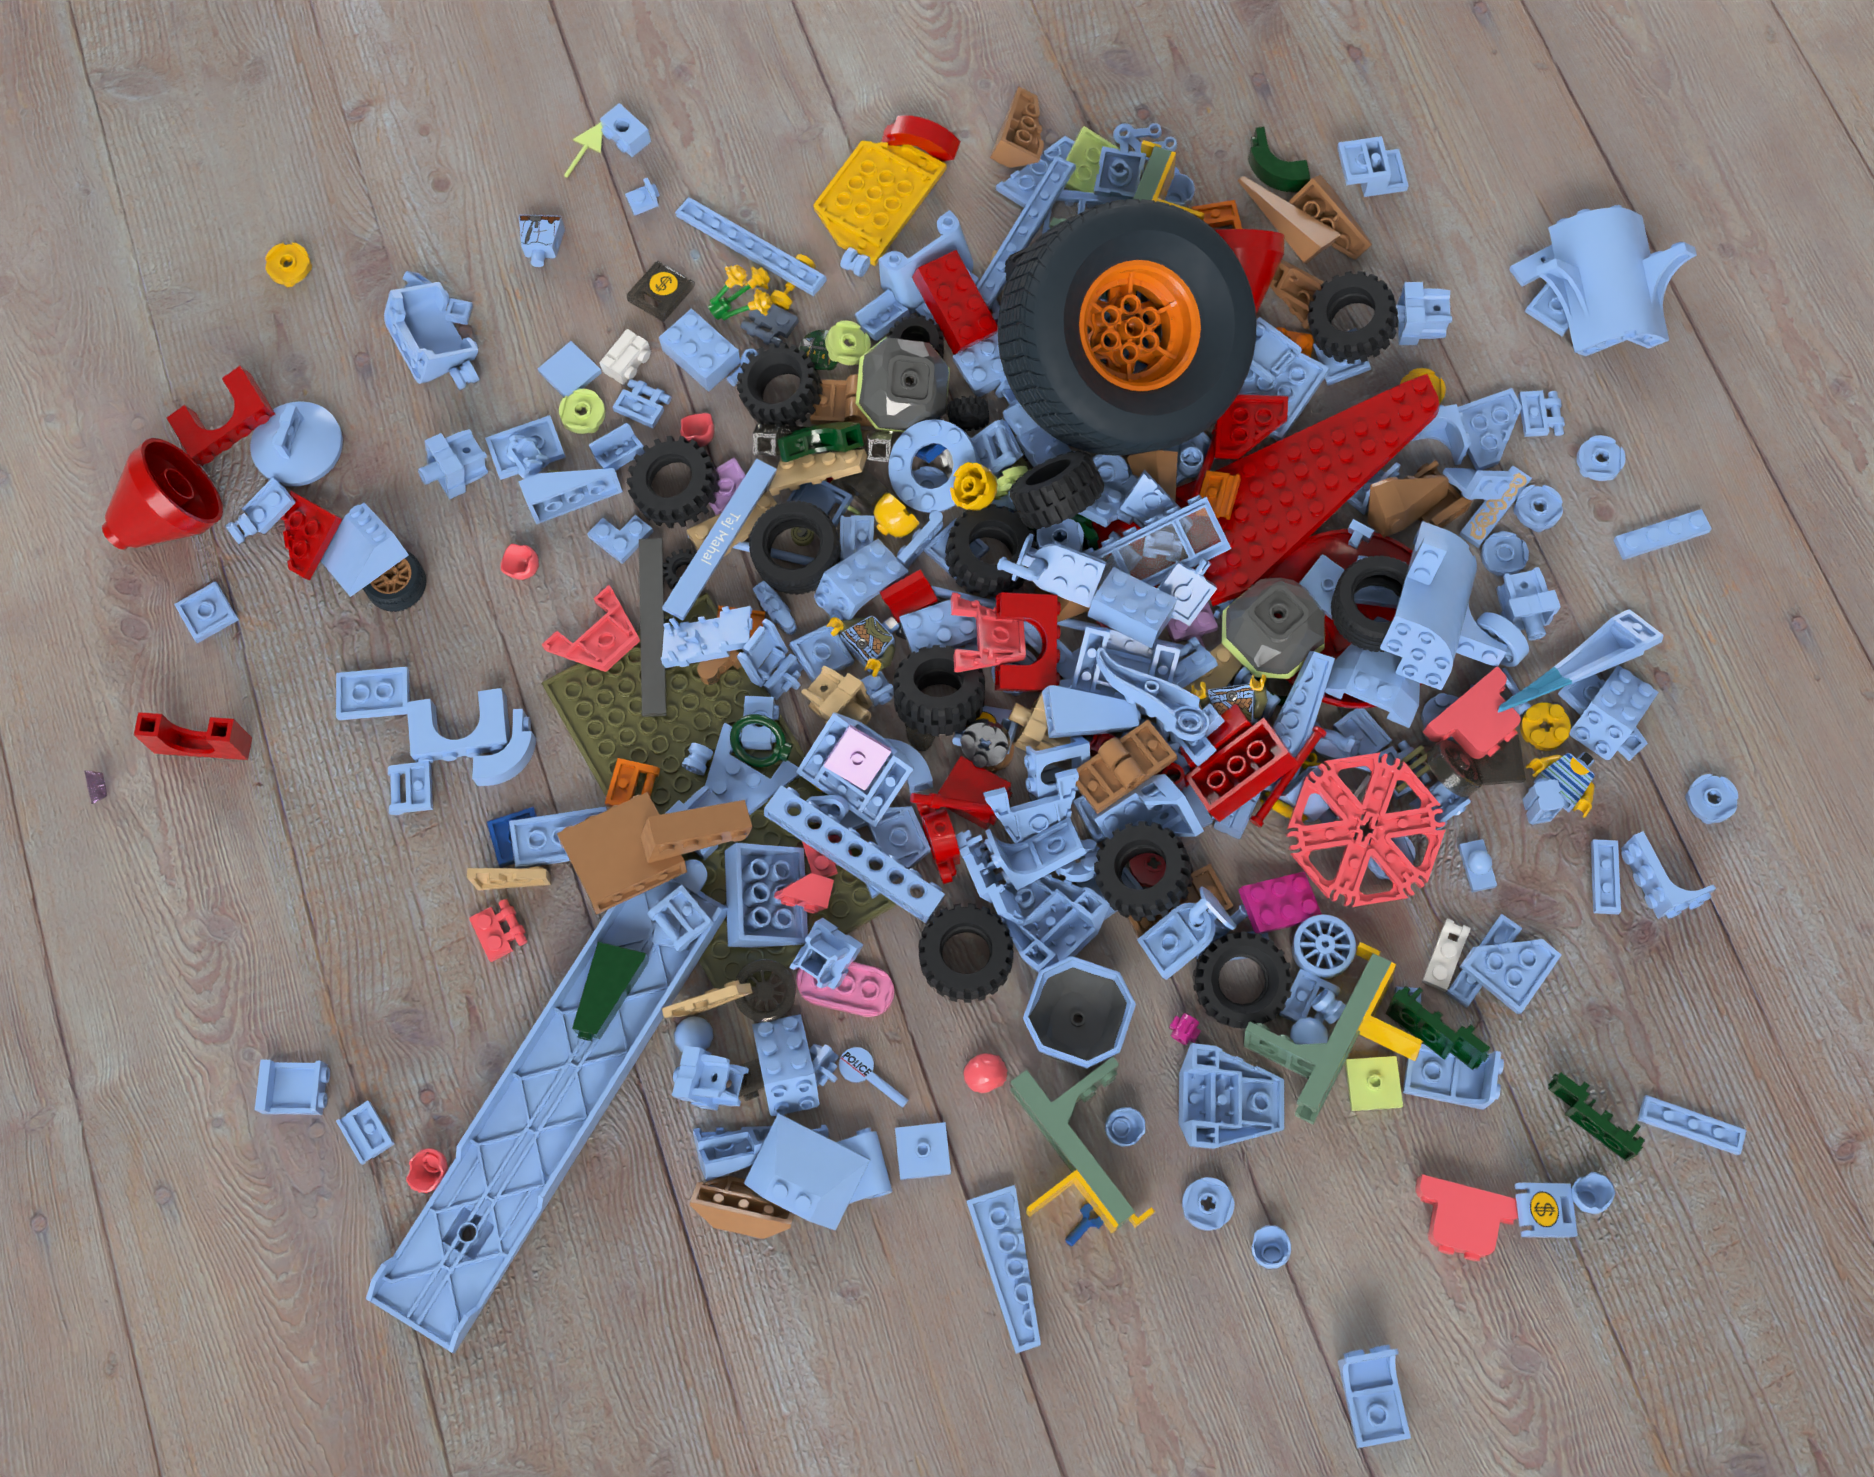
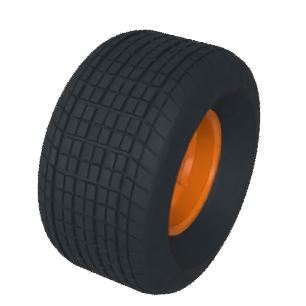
M1139 199L1111 201L1060 222L1042 234L1025 251L1026 254L1022 255L1014 267L1002 295L998 316V347L1004 374L1016 399L1025 412L1051 436L1079 450L1101 455H1129L1158 451L1180 445L1198 436L1213 425L1233 403L1246 380L1253 360L1257 327L1255 303L1248 278L1233 250L1203 220L1186 210L1184 211V209L1174 205L1169 206V204L1159 201L1155 202L1154 200L1141 199V201ZM1108 290L1107 302L1099 300L1098 298ZM1134 290L1142 293L1149 301L1141 303ZM1125 300L1130 304L1129 312L1124 308ZM1105 311L1110 314L1111 320L1109 323L1104 319ZM1144 313L1149 318L1148 324H1145L1143 321ZM1160 324L1162 326L1161 342L1158 335L1153 332ZM1105 335L1110 339L1109 347L1104 344ZM1143 337L1148 340L1147 348L1142 344ZM1124 348L1129 352L1128 359H1125L1123 356ZM1105 359L1106 365H1104L1100 360ZM1137 360L1148 365L1143 370L1133 374Z

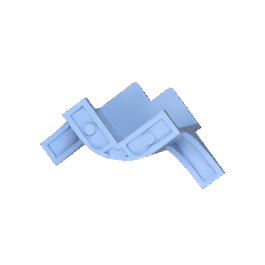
M1621 205L1591 211L1590 209H1583L1578 211L1577 215L1560 219L1555 225L1548 227L1555 258L1547 259L1544 261V264L1537 266V276L1544 279L1551 286L1563 306L1575 353L1586 357L1626 340L1648 349L1669 341L1663 312L1665 290L1674 273L1685 262L1697 256L1695 247L1685 242H1678L1673 244L1670 249L1650 254L1642 215L1622 208Z
M1422 521L1414 537L1413 544L1415 546L1397 610L1380 648L1402 657L1396 669V674L1442 690L1452 671L1456 653L1497 667L1504 657L1508 645L1486 634L1471 615L1469 599L1477 571V562L1475 555L1473 556L1469 550V545L1458 535Z

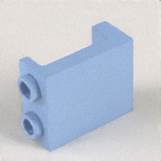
M260 1060L255 1111L261 1114L323 1115V1108L327 1106L325 1086L330 1079L328 1065L323 1061H316L315 1063H280L272 1060Z

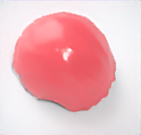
M692 414L681 419L680 435L684 436L689 443L691 440H694L699 447H704L712 441L715 428L711 414Z
M510 544L506 548L501 561V571L507 576L518 580L532 577L536 574L539 567L537 553L527 545Z
M983 1053L975 1056L967 1063L963 1074L965 1083L972 1091L987 1093L1004 1084L1008 1070L1000 1056Z
M433 1148L419 1151L409 1161L410 1172L406 1177V1181L411 1189L419 1193H429L436 1189L448 1171L445 1156Z

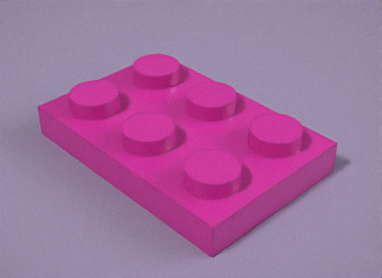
M1305 871L1245 885L1238 889L1253 930L1258 934L1300 925L1312 916L1322 915Z

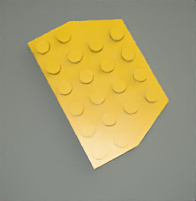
M861 141L813 204L814 211L839 247L845 250L850 247L857 250L858 254L870 257V264L876 266L879 258L885 254L947 169L946 164L912 145L890 146L884 142Z

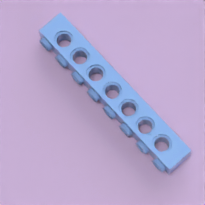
M782 785L778 788L764 807L765 817L924 923H928L945 895L940 886L933 882H926L922 879V875L912 868L908 870L901 865V861L893 855L887 856L881 852V848L872 841L866 842L860 838L861 835L856 830L850 827L848 829L845 828L835 816L824 814L814 802L809 800L806 802L800 798L799 793L793 788L788 787L786 789ZM790 808H797L801 813L797 816H792L787 811ZM816 821L821 825V827L818 829H811L808 826V823ZM831 835H838L841 838V841L838 843H832L829 841L828 837ZM852 848H857L862 854L854 857L848 851ZM871 862H878L882 868L880 870H872L869 864ZM897 875L901 877L903 882L894 884L889 878ZM912 889H919L923 896L915 898L910 894V891Z

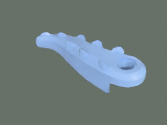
M1103 648L1097 649L1096 661L1102 674L1116 690L1125 695L1128 703H1138L1143 706L1149 717L1156 716L1163 723L1164 730L1167 732L1172 731L1183 740H1199L1206 735L1209 729V718L1199 707V697L1165 680L1121 666L1114 662ZM1191 721L1195 724V727L1187 728L1183 725V722Z

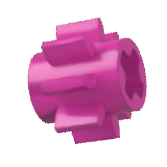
M1183 1014L1181 1018L1175 1016L1169 1026V1029L1173 1030L1171 1037L1183 1045H1187L1189 1041L1195 1043L1201 1032L1197 1028L1199 1022L1188 1014Z

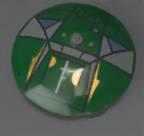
M828 330L810 332L802 339L799 345V350L802 349L807 354L816 370L831 371L839 363L829 358V352L825 345Z

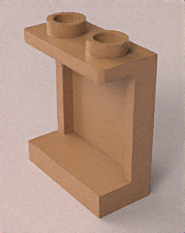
M1436 460L1431 464L1425 463L1417 470L1413 477L1417 479L1429 475H1442L1437 470L1439 463ZM1448 483L1447 497L1423 514L1418 520L1421 523L1423 521L1443 528L1468 511L1473 500H1469L1464 496L1461 497Z

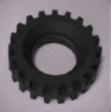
M667 436V441L662 443L658 438L654 440L655 446L651 448L645 445L643 447L645 453L642 456L636 454L634 460L637 462L636 465L629 466L628 469L632 477L627 478V484L630 487L628 492L635 505L649 521L652 519L658 526L665 523L668 528H674V523H679L681 527L687 526L686 521L692 519L694 523L699 521L697 515L701 512L706 515L709 512L706 506L708 503L715 504L716 498L713 494L714 492H719L720 489L716 482L720 480L719 474L705 449L699 447L694 440H691L689 443L684 436H680L678 441H675L672 436ZM681 462L691 469L692 479L682 493L674 497L663 498L654 492L652 488L655 475L664 466Z
M1247 932L1231 933L1219 937L1209 944L1202 955L1198 957L1196 970L1193 972V976H1195L1193 988L1197 993L1198 1003L1206 1010L1205 1013L1216 1019L1218 1023L1232 1028H1247L1249 1022L1264 1024L1275 1019L1276 1015L1286 1007L1285 1003L1292 993L1290 992V985L1293 983V977L1290 976L1289 971L1291 965L1290 962L1287 963L1283 950H1279L1271 939L1268 940L1258 933ZM1232 958H1250L1258 963L1263 971L1265 979L1263 991L1251 1003H1234L1226 998L1220 989V971L1224 964Z

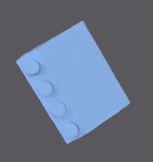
M362 503L361 505L354 506L345 515L326 549L321 563L351 597L409 554L390 529L365 503Z
M735 843L725 850L728 947L755 948L803 945L806 943L808 925L807 912L803 910L804 907L799 905L787 906L782 904L780 899L774 898L775 892L805 876L804 848Z

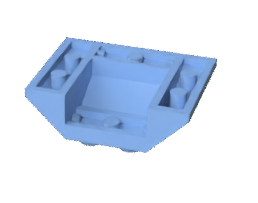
M1086 626L1070 689L1126 700L1125 695L1116 690L1102 674L1096 661L1098 648H1103L1108 656L1121 666L1170 683L1173 681L1181 649L1157 640L1153 647L1150 648L1112 628ZM1136 703V708L1140 711V714L1147 715L1145 708Z
M834 712L796 773L826 794L843 797L847 801L850 811L873 827H876L914 770V767L899 748L865 724ZM849 725L891 748L890 755L866 790L861 789L824 767V762Z
M778 1113L744 1184L766 1200L805 1220L836 1230L870 1159Z

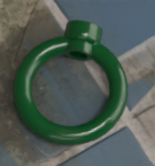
M760 714L743 716L735 722L730 732V745L735 755L744 763L754 767H768L779 760L786 762L793 747L792 743L786 742L785 734L779 724L773 719ZM761 724L773 732L776 738V745L770 756L757 758L749 755L742 748L739 735L745 726Z

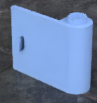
M871 1128L856 1131V1136L837 1142L870 1159L849 1204L892 1193L877 1131H871Z

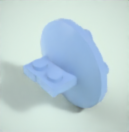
M291 402L274 408L275 415L270 417L267 423L259 425L253 431L250 451L254 464L263 476L269 480L272 477L276 478L283 486H303L324 477L334 468L341 455L343 446L342 431L334 416L325 408L310 402Z

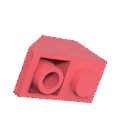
M810 873L775 892L774 898L780 899L784 905H799L804 907L803 910L806 912L818 913L828 908L834 880Z

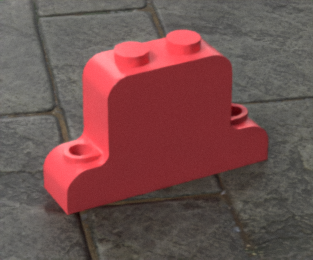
M1498 666L1426 726L1423 731L1426 737L1432 742H1444L1449 737H1453L1474 759H1481L1485 755L1489 757L1494 755L1501 748L1498 744L1503 740L1509 742L1518 734L1515 729L1520 723V716L1513 708L1498 713L1499 706L1506 701L1500 695L1506 690L1504 686L1507 681L1505 673Z
M1423 1174L1417 1178L1415 1188L1417 1196L1422 1202L1433 1205L1428 1239L1432 1245L1439 1247V1252L1454 1255L1455 1251L1463 1253L1465 1259L1480 1261V1258L1494 1252L1500 1222L1513 1225L1514 1220L1518 1218L1515 1198Z

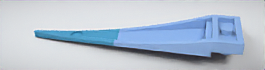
M1628 609L1609 619L1600 629L1552 669L1501 704L1498 713L1644 654L1645 650L1661 643L1664 635Z

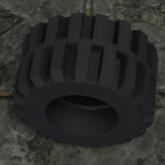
M911 315V318L908 319L905 316L902 318V322L896 321L894 328H890L887 338L930 343L941 358H944L943 332L940 331L938 324L934 325V320L931 318L926 320V316L921 315L920 318H916V315Z

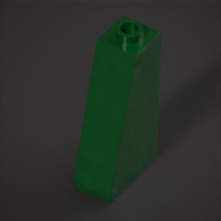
M602 942L597 943L572 1027L573 1031L578 1034V1038L586 1041H592L593 1038L601 1039L649 962V957L646 953Z

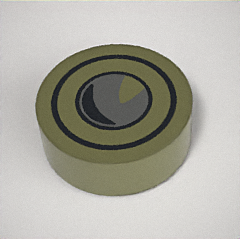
M794 527L791 529V538L796 545L807 546L813 541L814 532L807 528Z

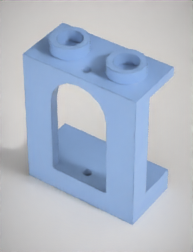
M1082 736L1070 737V744L1039 751L1026 746L1024 764L1028 774V778L1025 780L1028 792L1032 793L1038 800L1058 794L1056 783L1045 784L1041 781V772L1046 765L1053 762L1071 759L1072 769H1077L1090 760V743Z

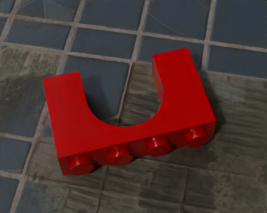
M240 365L222 378L234 399L233 415L224 426L215 430H206L196 412L186 405H183L166 417L187 454L200 466L212 462L216 456L230 449L233 444L247 437L251 431L259 425L267 423L270 417L275 415L253 376Z
M1004 592L996 595V619L1021 620L1030 623L1038 631L1042 647L1038 658L1031 665L1000 664L996 666L995 691L1042 692L1050 685H1059L1060 675L1057 673V663L1060 661V650L1057 649V639L1060 638V625H1057V616L1060 615L1061 604L1057 601L1058 595Z
M138 712L134 736L154 754L248 760L252 737L235 719L210 717L208 729L205 732L179 727L171 723L163 714Z

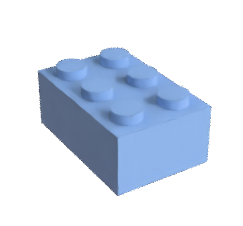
M690 309L659 336L662 351L708 392L741 364L738 349L693 309Z
M1113 567L1095 594L1088 617L1152 648L1171 618L1178 599Z

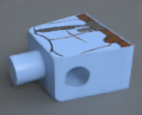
M519 215L521 247L524 255L531 258V265L542 267L544 266L545 258L557 257L565 231L562 217Z

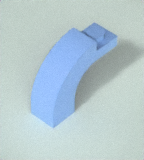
M513 709L512 737L509 744L502 751L493 755L473 756L472 779L477 786H491L506 782L518 775L529 763L535 750L536 738L532 731H530V717H527L523 709Z
M885 738L899 748L914 767V770L907 779L910 794L933 788L931 772L922 755L907 743Z

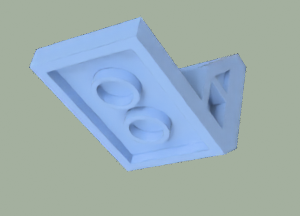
M1165 774L1152 776L1099 814L1095 812L1091 815L1105 839L1106 837L1111 839L1114 836L1112 832L1117 828L1122 831L1126 829L1125 824L1132 823L1133 826H1138L1139 821H1147L1148 826H1151L1153 822L1161 824L1163 829L1169 828L1178 837H1196L1204 832L1184 794Z

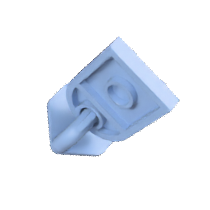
M1031 533L1023 544L1017 564L1008 561L1006 557H1002L999 560L997 569L1013 574L1012 581H1016L1019 577L1030 581L1033 580L1040 589L1088 608L1091 606L1107 564L1103 560L1060 544H1047L1038 550L1032 548L1034 535Z
M1202 886L1199 888L1201 900L1197 903H1184L1177 906L1140 936L1137 941L1162 978L1167 980L1210 944L1213 936L1226 935L1229 931L1235 929L1248 916L1244 905H1239V909L1229 916L1218 899Z

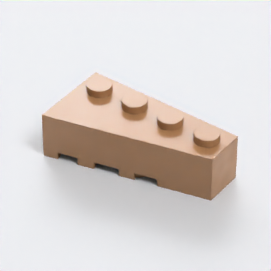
M745 800L648 817L640 837L647 863H652L729 841L737 842L744 840L752 829V823Z

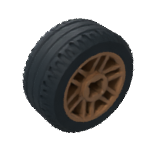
M408 551L406 552L409 555L363 588L370 601L382 610L397 612L409 607L411 608L424 594L426 588L425 571L418 559Z

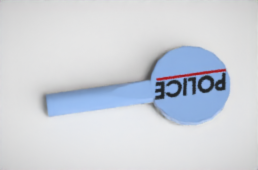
M853 1047L847 1049L839 1059V1070L846 1080L853 1083L868 1080L902 1108L907 1104L909 1100L873 1072V1058L867 1050Z

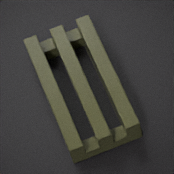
M1420 745L1400 760L1397 769H1400L1401 762L1404 761L1407 764L1417 755H1420L1421 757L1409 766L1411 770H1414L1424 761L1427 763L1425 767L1415 773L1420 778L1435 767L1437 762L1430 758L1431 755L1428 752L1426 753L1424 747ZM1396 782L1394 789L1399 794L1408 785L1404 782L1399 786Z

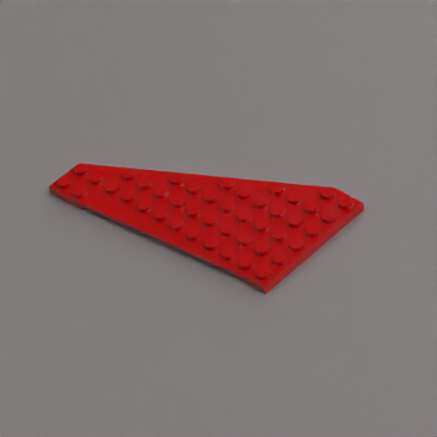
M1428 374L1399 384L1215 471L1229 473L1231 476L1238 474L1241 481L1230 520L1226 519V517L1217 518L1231 549L1209 559L1208 561L1211 565L1203 574L1207 580L1217 586L1216 591L1210 598L1212 606L1238 598L1257 581L1265 579L1435 419L1440 408L1439 398ZM1196 480L1176 488L1175 502L1180 508L1188 505L1187 500L1190 499ZM1196 512L1193 517H1190L1193 520V524L1186 536L1195 554L1221 542L1210 517L1196 515Z

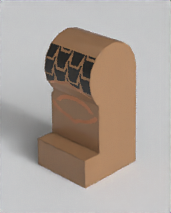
M736 650L730 651V657L700 662L697 670L701 681L707 685H713L719 681L721 674L730 667L734 666L738 670L742 666L737 658L739 653Z

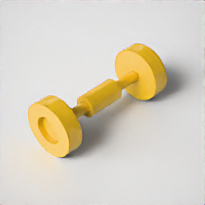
M798 254L795 257L809 267L816 268L815 263L809 257L803 254ZM789 282L785 285L786 289L784 292L774 290L770 295L773 304L783 310H788L792 305V300L787 294L789 291H793L795 285Z

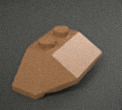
M724 1176L707 1182H697L690 1200V1206L713 1228L761 1239L791 1228L795 1214L761 1197L744 1184L746 1179Z

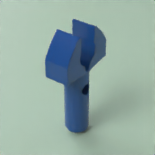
M1090 1204L1082 1207L1080 1210L1082 1221L1065 1238L1069 1246H1073L1090 1227L1100 1229L1104 1224L1100 1217L1089 1220V1213L1093 1210Z

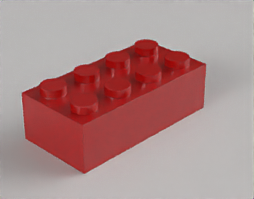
M957 250L917 268L912 279L934 320L940 326V331L943 332V336L953 355L998 332V326Z
M1263 718L1187 774L1185 778L1207 811L1218 822H1221L1299 763L1275 729Z

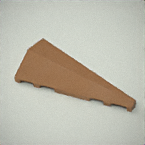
M1242 176L1237 180L1278 232L1285 235L1286 242L1303 263L1308 264L1322 250H1326L1342 236L1336 230L1247 177Z
M1282 259L1270 287L1290 308L1289 311L1301 321L1302 327L1309 329L1308 306L1310 301H1314L1312 296L1315 291H1321V284L1324 281Z
M1158 450L1127 457V464L1130 465L1133 475L1139 478L1145 470L1175 501L1178 452Z

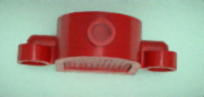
M916 803L922 819V828L931 848L930 852L943 885L953 882L952 877L957 874L955 865L960 864V852L946 809L937 811L935 808H929L925 804Z

